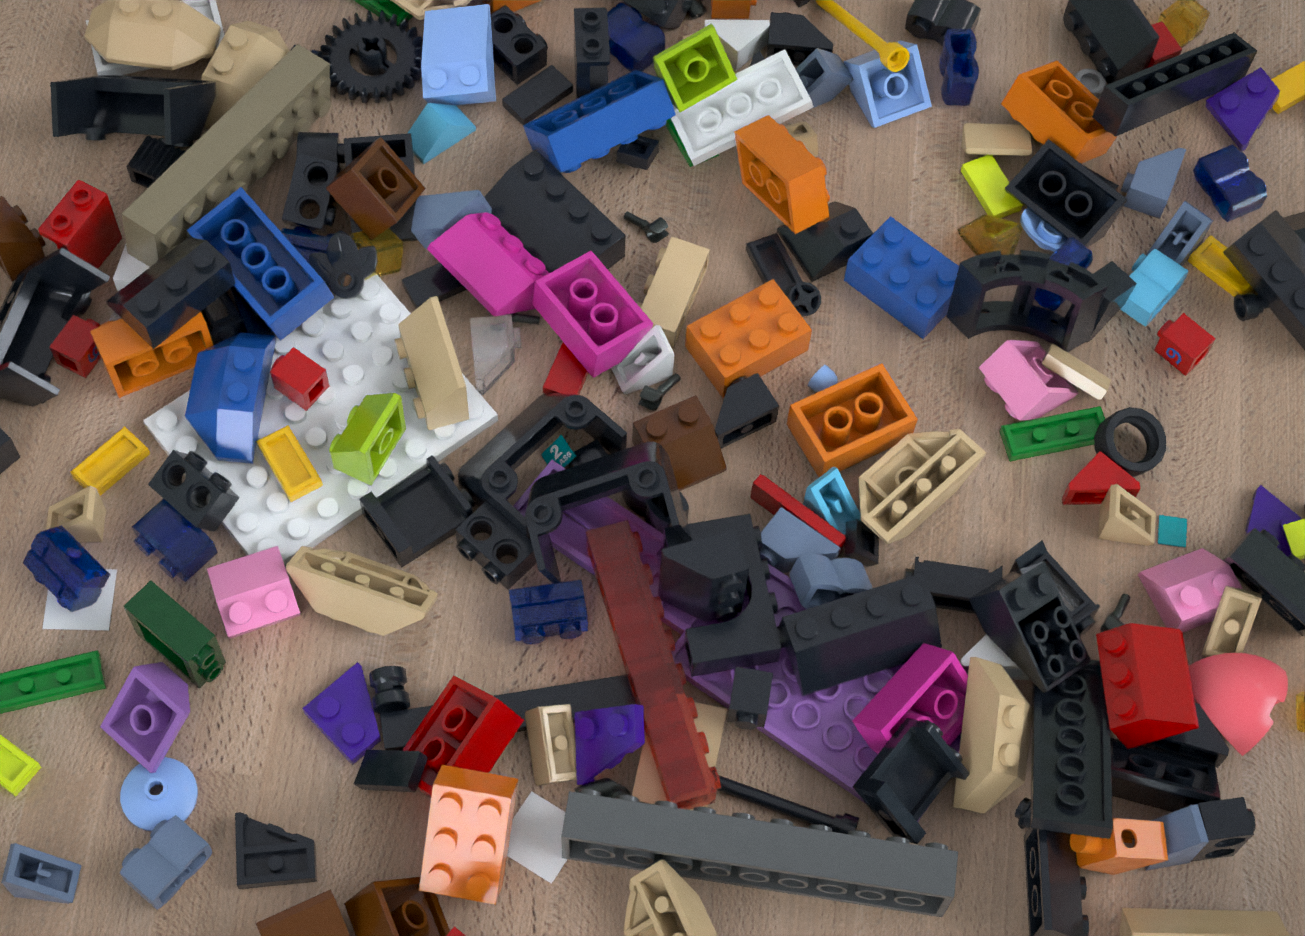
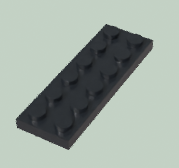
M1091 660L1090 663L1047 692L1043 693L1032 682L1030 828L1107 839L1111 837L1113 830L1111 736L1101 666L1098 660Z

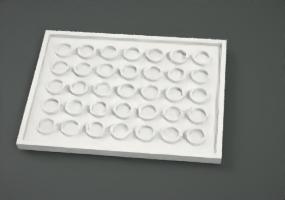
M375 272L364 279V287L356 297L342 299L336 295L280 341L276 337L271 368L278 357L286 355L294 347L326 369L330 387L306 411L274 388L270 374L257 441L289 425L321 478L322 487L290 502L257 444L253 464L217 460L185 417L190 390L143 420L145 427L168 456L172 450L186 454L189 451H193L208 462L206 468L210 472H217L232 483L230 489L240 498L222 521V525L246 555L278 546L286 567L287 563L301 546L313 548L362 514L359 501L361 497L371 491L376 498L380 497L427 467L426 458L433 455L439 462L498 421V414L464 375L469 420L428 430L425 418H417L413 399L418 398L415 388H408L404 374V368H408L406 358L399 359L394 339L400 338L398 324L411 313ZM396 393L401 395L406 430L372 486L334 469L329 448L334 437L338 433L342 434L348 425L347 419L352 408L355 405L359 406L366 395ZM210 493L207 495L206 504L210 501Z

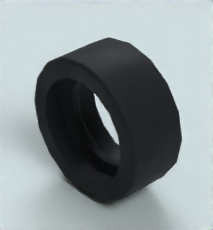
M1129 407L1110 415L1098 426L1094 436V449L1096 454L1101 451L1128 474L1135 477L1150 471L1162 461L1166 451V435L1161 423L1153 414L1141 408ZM1129 423L1143 434L1146 442V455L1141 461L1131 462L1123 458L1117 451L1114 443V430L1120 424Z

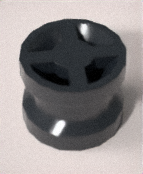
M801 282L789 286L784 291V294L802 317L814 314L821 305L820 291L811 283Z

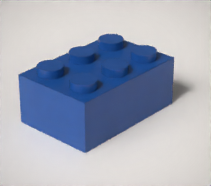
M890 216L848 259L844 281L920 338L924 339L947 315L959 266Z

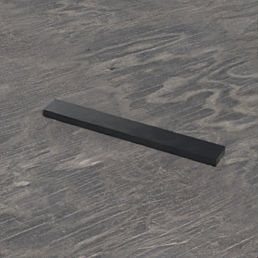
M673 668L494 695V697L498 698L524 719L517 732L527 731L525 712L537 707L570 704L573 723H575V712L631 704L643 705L644 712L650 711L654 694L681 699L676 670ZM433 705L381 713L380 718L385 750L402 751Z

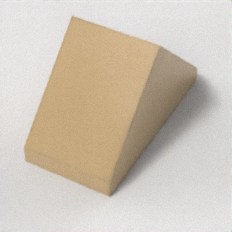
M1118 484L1111 485L1100 506L1098 539L1146 546L1154 545L1156 512Z
M88 486L49 507L45 534L46 541L103 542L106 508L95 487Z

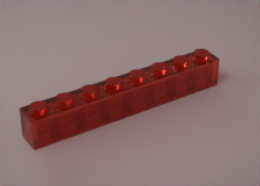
M628 520L586 531V549L635 703L643 705L644 732L666 801L673 802L678 805V808L687 810L715 803L716 789L721 788L720 779L715 766H708L705 754L709 753L708 742L703 731L697 732L694 719L698 718L697 709L693 698H686L682 685L687 683L685 672L681 663L675 664L671 653V651H675L672 633L670 629L664 630L660 618L664 617V610L660 597H653L649 586L654 584L650 566L648 563L642 564L639 553L643 552L638 531H631Z

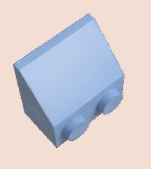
M898 41L899 44L909 51L910 55L907 65L898 72H892L881 63L879 53L876 50L843 61L854 79L849 83L851 93L871 127L876 128L932 107L917 44Z

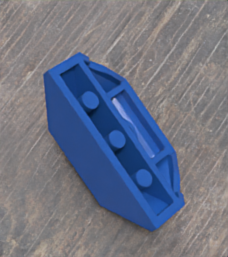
M239 333L197 354L185 417L214 457L219 461L253 464L276 336Z

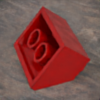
M1128 623L1096 634L1109 727L1127 749L1199 728L1183 633L1180 629Z
M453 675L402 750L420 751L428 757L417 789L431 798L433 783L442 765L489 773L515 736L524 719L498 698Z

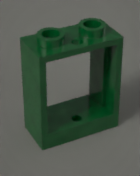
M152 580L123 606L136 634L199 689L206 682H212L220 675L226 661L216 636Z

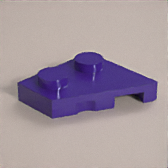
M358 662L302 708L304 714L352 765L365 755L367 749L371 750L381 742L362 666Z

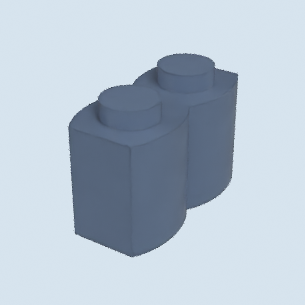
M804 554L798 557L789 573L800 604L807 609L873 588L863 564L851 558L830 560L828 557L820 554Z
M176 815L168 821L163 820L158 823L150 834L151 840L141 849H133L122 862L123 868L119 872L124 881L157 910L177 893L184 882L193 876L213 853L210 845Z

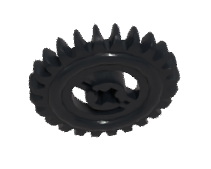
M370 10L367 11V18L364 22L355 13L354 25H351L346 18H343L344 31L333 25V36L326 34V45H321L320 47L322 52L320 58L330 63V86L337 87V93L340 95L348 93L350 100H355L358 96L361 97L362 103H367L370 98H373L375 103H380L381 97L391 101L393 100L392 94L394 93L398 96L404 95V87L412 89L415 86L414 80H419L422 77L423 38L418 36L417 28L412 27L409 29L407 19H404L397 26L398 18L395 13L390 21L386 22L383 10H381L377 21L373 19ZM387 46H390L396 52L397 60L395 64L388 61ZM352 54L359 58L361 70L371 76L363 75L351 66L350 58Z

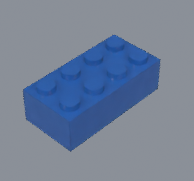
M634 70L523 125L533 151L539 152L559 172L571 173L578 170L582 166V162L590 158H601L610 152V148L618 144L631 143L638 139V134L646 130H656L663 127L667 123L666 120L676 114L664 80Z
M242 187L187 229L192 238L207 240L230 262L236 283L233 287L280 341L334 298L325 281Z

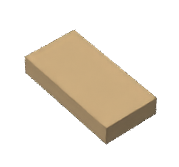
M1053 343L1042 361L1044 367L1098 400H1101L1108 391L1111 382L1110 378Z

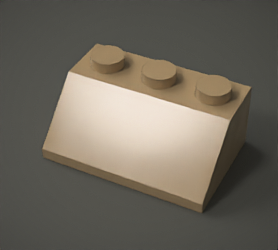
M430 297L398 324L400 338L394 339L399 359L406 358L408 368H404L408 388H415L418 398L413 399L417 418H425L428 430L469 420L467 390L438 297Z

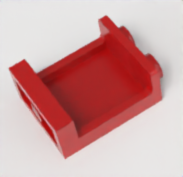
M81 180L75 182L38 228L40 235L53 241L58 249H66L99 269L122 240V235L107 193Z

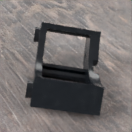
M1020 250L1019 255H1001V251H993L960 262L946 317L968 339L990 331H1019L1042 338L1069 352L1090 340L1108 285L1087 269L1071 261L1068 266L1050 260L1051 254ZM1018 285L1013 302H983L988 290ZM1037 289L1048 290L1073 303L1074 308L1070 320L1055 312L1033 305Z

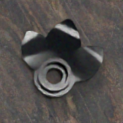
M339 230L331 237L326 253H312L309 256L311 267L327 285H330L332 292L342 299H351L360 294L364 287V279L375 271L378 262L377 251L374 246H366L358 250L352 237L342 230ZM347 275L351 276L350 284L348 286H341V279Z

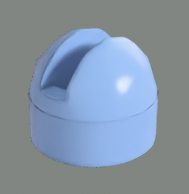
M824 365L810 379L808 387L817 393L837 384L838 379L834 371L827 365Z

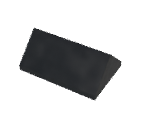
M1049 139L1005 187L1007 193L1082 251L1106 235L1127 202V198Z
M1111 738L1113 797L1170 812L1190 805L1221 799L1215 765L1141 745L1127 749L1120 740Z

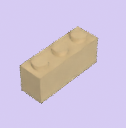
M671 237L667 248L661 247L655 266L658 267L655 276L650 274L645 283L643 293L646 294L644 302H637V305L653 322V327L655 325L661 326L672 349L676 345L708 269L710 249L675 237Z

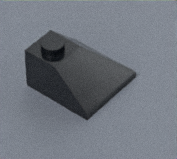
M834 201L828 204V218L797 234L786 225L777 228L778 234L811 282L846 266L848 259L873 234L856 208Z

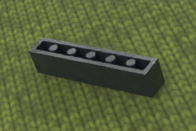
M1235 32L1106 85L1092 118L1101 124L1106 131L1115 137L1220 92L1246 76L1257 50Z

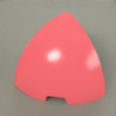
M1246 653L1218 654L1192 663L1188 667L1195 700L1200 704L1210 721L1223 737L1244 756L1265 736L1273 725V720L1269 716L1273 707L1279 702H1284L1288 690L1286 671L1270 660Z

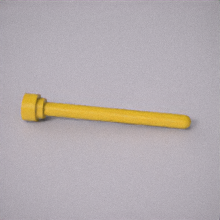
M815 0L818 6L879 53L881 63L892 72H898L907 65L910 57L909 51L898 42L887 43L833 0Z

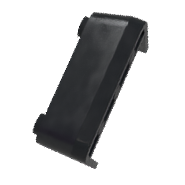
M98 75L50 82L53 137L85 134L86 140H106V134L129 133L165 136V145L192 146L194 144L193 141L198 140L203 133L216 97V81Z
M60 248L28 266L17 275L0 308L1 399L33 407L58 396L60 389L50 384L51 376L46 374L53 357L50 345L73 315L77 316L79 314L82 316L88 310L92 302V298L89 297L91 291L107 283L110 278L109 275L64 248Z
M545 393L532 402L460 468L458 472L460 490L464 488L478 507L487 501L530 539L525 516L507 501L516 492L518 487V477L514 470L563 425L572 430L583 429L593 439H597L601 446L611 454L626 449L627 432L584 396Z
M645 442L541 477L534 482L530 489L525 513L526 523L538 570L555 586L562 584L549 533L559 527L562 522L563 511L631 488L639 497L644 499H652L664 495L673 528L685 542L693 540L669 455L660 444Z

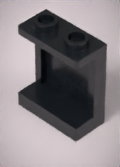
M604 7L574 8V67L577 99L608 84L607 66L610 64L607 9Z
M433 455L426 458L427 467L380 497L376 498L371 491L359 499L363 516L401 567H404L456 534L455 529L473 514L472 508L475 507V504L470 494L464 488L461 490L457 488L453 482L455 480L454 475L445 462L439 464Z
M906 718L852 786L893 837L906 838L914 844H918L926 834L917 821L952 777L966 780L970 774L962 764V756L955 749L947 745L942 738L943 732L929 720L922 722Z

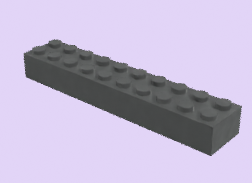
M579 789L578 793L569 791L561 835L562 858L640 871L645 870L659 860H665L681 877L936 917H943L954 899L958 851L948 850V846L945 844L926 843L925 846L909 844L910 841L902 837H888L886 840L871 838L869 833L863 831H849L848 834L832 832V828L825 825H810L809 828L793 826V822L786 819H772L770 822L755 820L753 815L747 813H733L732 816L716 814L714 809L708 807H694L693 810L678 808L677 804L669 801H656L655 804L639 802L640 800L637 797L630 795H618L616 798L603 797L600 792L592 789Z

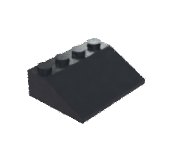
M536 150L509 168L484 197L492 208L491 214L500 220L501 226L510 235L517 237L523 243V247L533 257L542 261L549 273L589 251H592L607 269L625 257L626 235Z

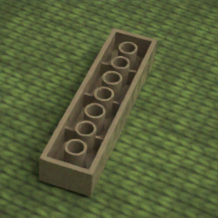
M299 44L289 51L122 213L127 253L151 267L188 237L192 238L187 229L237 189L242 187L247 192V189L257 179H262L269 167L278 158L281 159L287 154L290 146L297 140L298 132H308L310 126L319 117L322 118L328 113L331 107L330 63Z

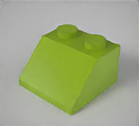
M713 24L706 26L653 57L655 73L657 77L664 80L670 100L680 113L738 80Z
M396 393L366 395L359 406L355 405L352 408L347 419L348 425L342 434L338 433L334 437L329 448L334 469L372 486L406 430L401 395Z

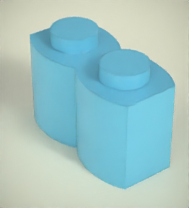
M1157 249L1151 251L1148 256L1144 253L1141 254L1131 269L1134 272L1129 277L1137 284L1125 305L1120 309L1145 327L1176 294L1189 272Z

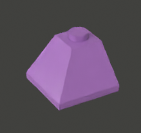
M163 662L134 666L100 727L150 773H155L190 713L188 684Z

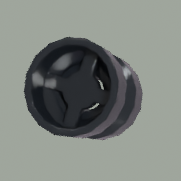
M384 666L369 673L370 686L375 690V696L372 698L375 713L381 714L406 710L410 707L409 693L404 689V685L407 683L405 668L401 666Z

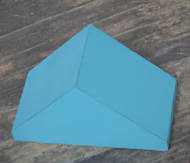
M427 103L408 131L412 137L413 153L425 164L476 131V126L456 105Z
M832 467L806 488L803 505L845 535L846 522L855 519L861 521L860 512L838 468Z

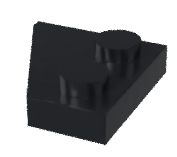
M235 813L238 889L317 882L316 845L313 839L300 834L285 832L281 827L249 818L247 814Z

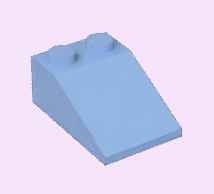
M489 4L425 11L421 72L423 99L427 103L457 106L496 101Z

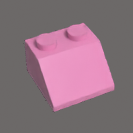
M1007 340L979 367L985 375L984 381L986 385L995 393H999L1006 402L1004 405L1005 409L1015 419L1032 420L1040 418L1078 394L1069 381L1042 365L1046 351L1037 341Z
M278 546L207 568L229 639L301 616Z
M1203 548L1151 567L1138 574L1167 628L1180 629L1182 633L1213 621L1225 586L1243 589L1230 565Z

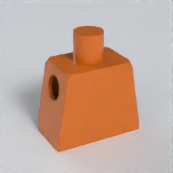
M1113 818V830L1110 839L1071 834L1070 847L1076 852L1077 865L1082 869L1115 875L1168 861L1164 823L1160 821ZM1132 839H1135V844L1132 848H1128L1123 844V842L1132 844Z

